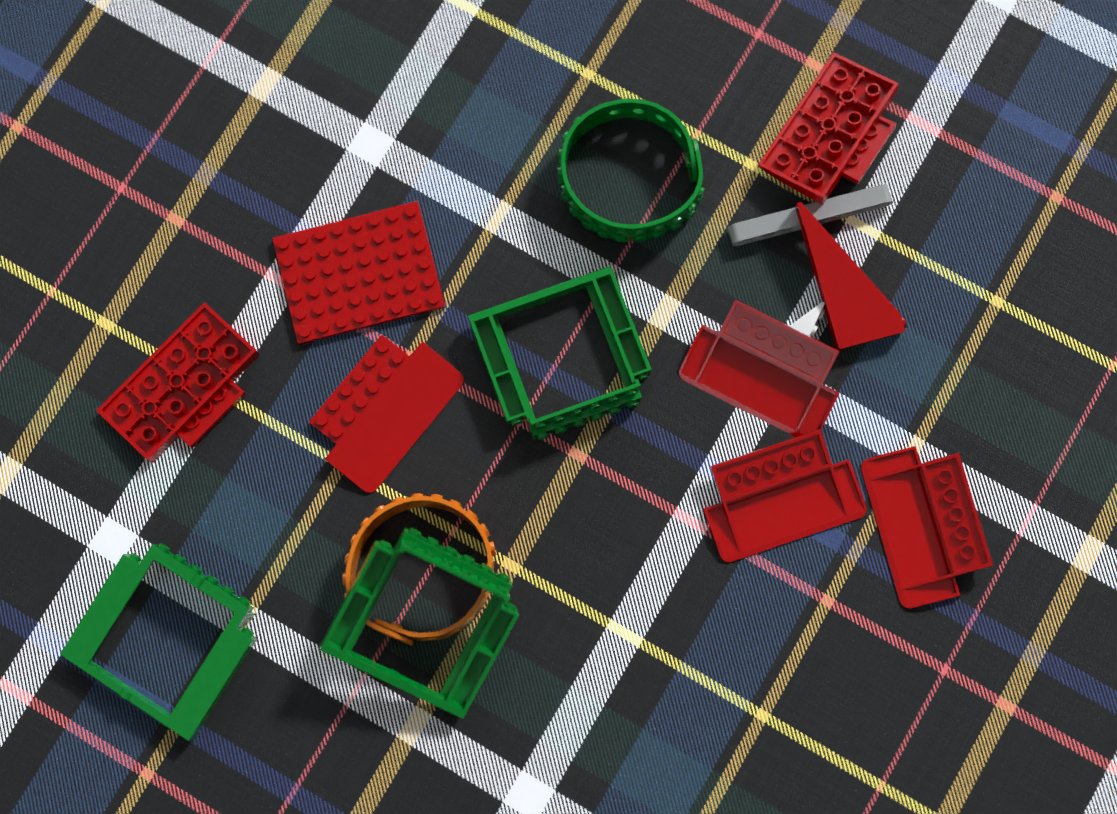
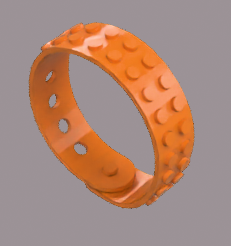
M417 493L412 494L408 498L398 497L391 500L392 503L386 506L381 505L375 509L374 514L370 518H365L360 524L361 528L357 535H353L350 541V552L345 556L344 564L347 566L346 573H343V585L346 586L348 593L356 578L358 561L369 536L384 521L405 510L433 507L449 511L466 520L483 539L487 551V565L492 568L493 572V556L497 555L493 541H488L490 534L484 523L480 525L477 522L479 520L477 515L470 509L468 511L464 510L459 502L452 499L450 501L442 499L443 496L437 494L423 496V494ZM482 589L478 600L470 611L457 623L440 631L427 633L410 632L404 630L403 626L394 622L389 624L379 619H375L374 623L367 620L366 624L381 634L411 646L414 643L412 640H441L462 631L471 624L483 609L490 592Z

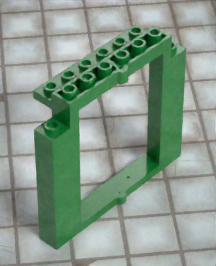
M611 266L468 316V322L507 425L512 424V426L521 424L523 419H526L533 440L537 438L539 441L544 440L551 433H563L567 431L568 427H580L591 419L592 421H597L603 418L604 414L610 413L613 415L619 413L621 408L627 406L628 408H633L641 402L642 395L640 393L641 385L639 381L647 379L652 369ZM586 288L625 387L536 419L498 318Z
M404 528L394 549L386 541L381 540L379 542L375 540L320 644V651L463 719L519 616L517 607L508 602L510 600L509 591L513 585L508 575L502 572L497 574L492 571L490 566L483 563L479 565L474 562L475 560L468 555L462 556L456 553L457 551L452 547L440 546L437 540L431 537L426 539L420 536L421 533L413 528H410V530ZM404 551L493 594L440 693L401 675L395 670L388 669L351 651Z
M162 543L159 545L152 544L143 559L135 553L123 554L60 655L114 690L122 698L130 701L190 741L195 739L258 639L253 636L254 632L246 627L242 628L246 621H250L254 617L255 613L252 612L254 607L250 605L251 602L242 596L239 598L234 595L235 591L228 586L222 587L219 585L218 580L213 576L202 574V569L198 566L187 564L183 556L179 554L174 555L169 552L170 548ZM154 560L234 612L233 617L172 713H169L92 661L95 653Z

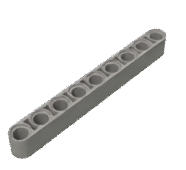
M882 184L829 198L823 205L814 202L804 206L820 224L887 207L893 203L888 185ZM795 208L728 226L733 246H740L801 229Z

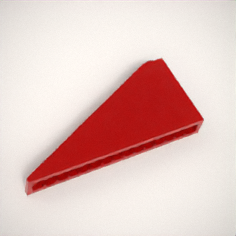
M802 202L797 203L795 210L820 298L825 303L823 308L825 309L835 349L840 351L904 333L906 322L898 310Z

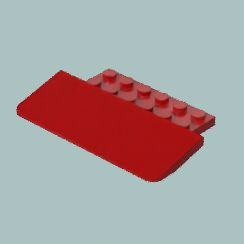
M738 300L734 301L719 332L702 324L679 369V375L683 381L795 437L822 429L840 394L823 385L839 350Z
M381 335L309 421L312 426L336 444L325 460L367 493L376 491L464 383V377L461 372L423 341L409 356Z
M821 429L710 466L722 502L703 508L721 559L726 562H733L859 519L865 515L867 510L850 460L847 459L832 465Z
M916 446L863 461L861 465L862 474L900 603L905 608H915L961 596L955 576L993 566L959 453L921 463Z

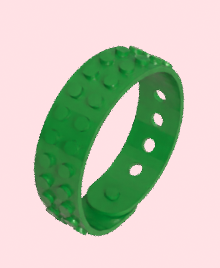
M620 99L606 102L592 108L581 117H577L573 121L569 132H565L562 138L564 143L558 151V166L561 167H557L558 183L562 184L560 185L562 190L561 196L564 202L567 201L570 207L568 209L573 217L577 216L586 229L593 230L600 237L611 238L622 243L627 241L644 242L650 238H660L671 230H677L681 223L686 219L689 220L696 212L694 209L697 204H701L705 188L701 187L703 168L698 142L696 139H691L686 127L676 115L659 104L640 99ZM621 118H636L654 122L670 132L681 145L685 154V165L688 168L691 182H696V189L691 198L682 207L661 219L642 224H621L606 220L586 208L571 189L566 174V166L569 154L575 143L587 131L607 121Z

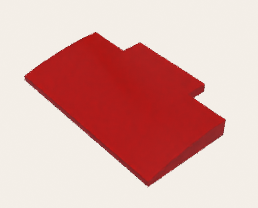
M833 52L758 163V168L822 205L842 176L859 184L896 128V123L882 117V114L898 92L899 83Z
M204 302L96 411L150 463H153L178 437L193 448L246 395L234 380L260 354Z

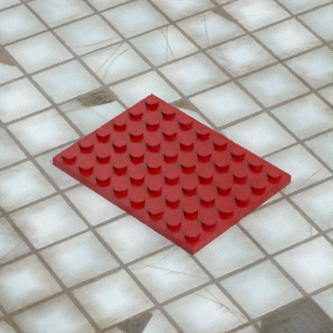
M418 201L273 238L299 345L445 308Z

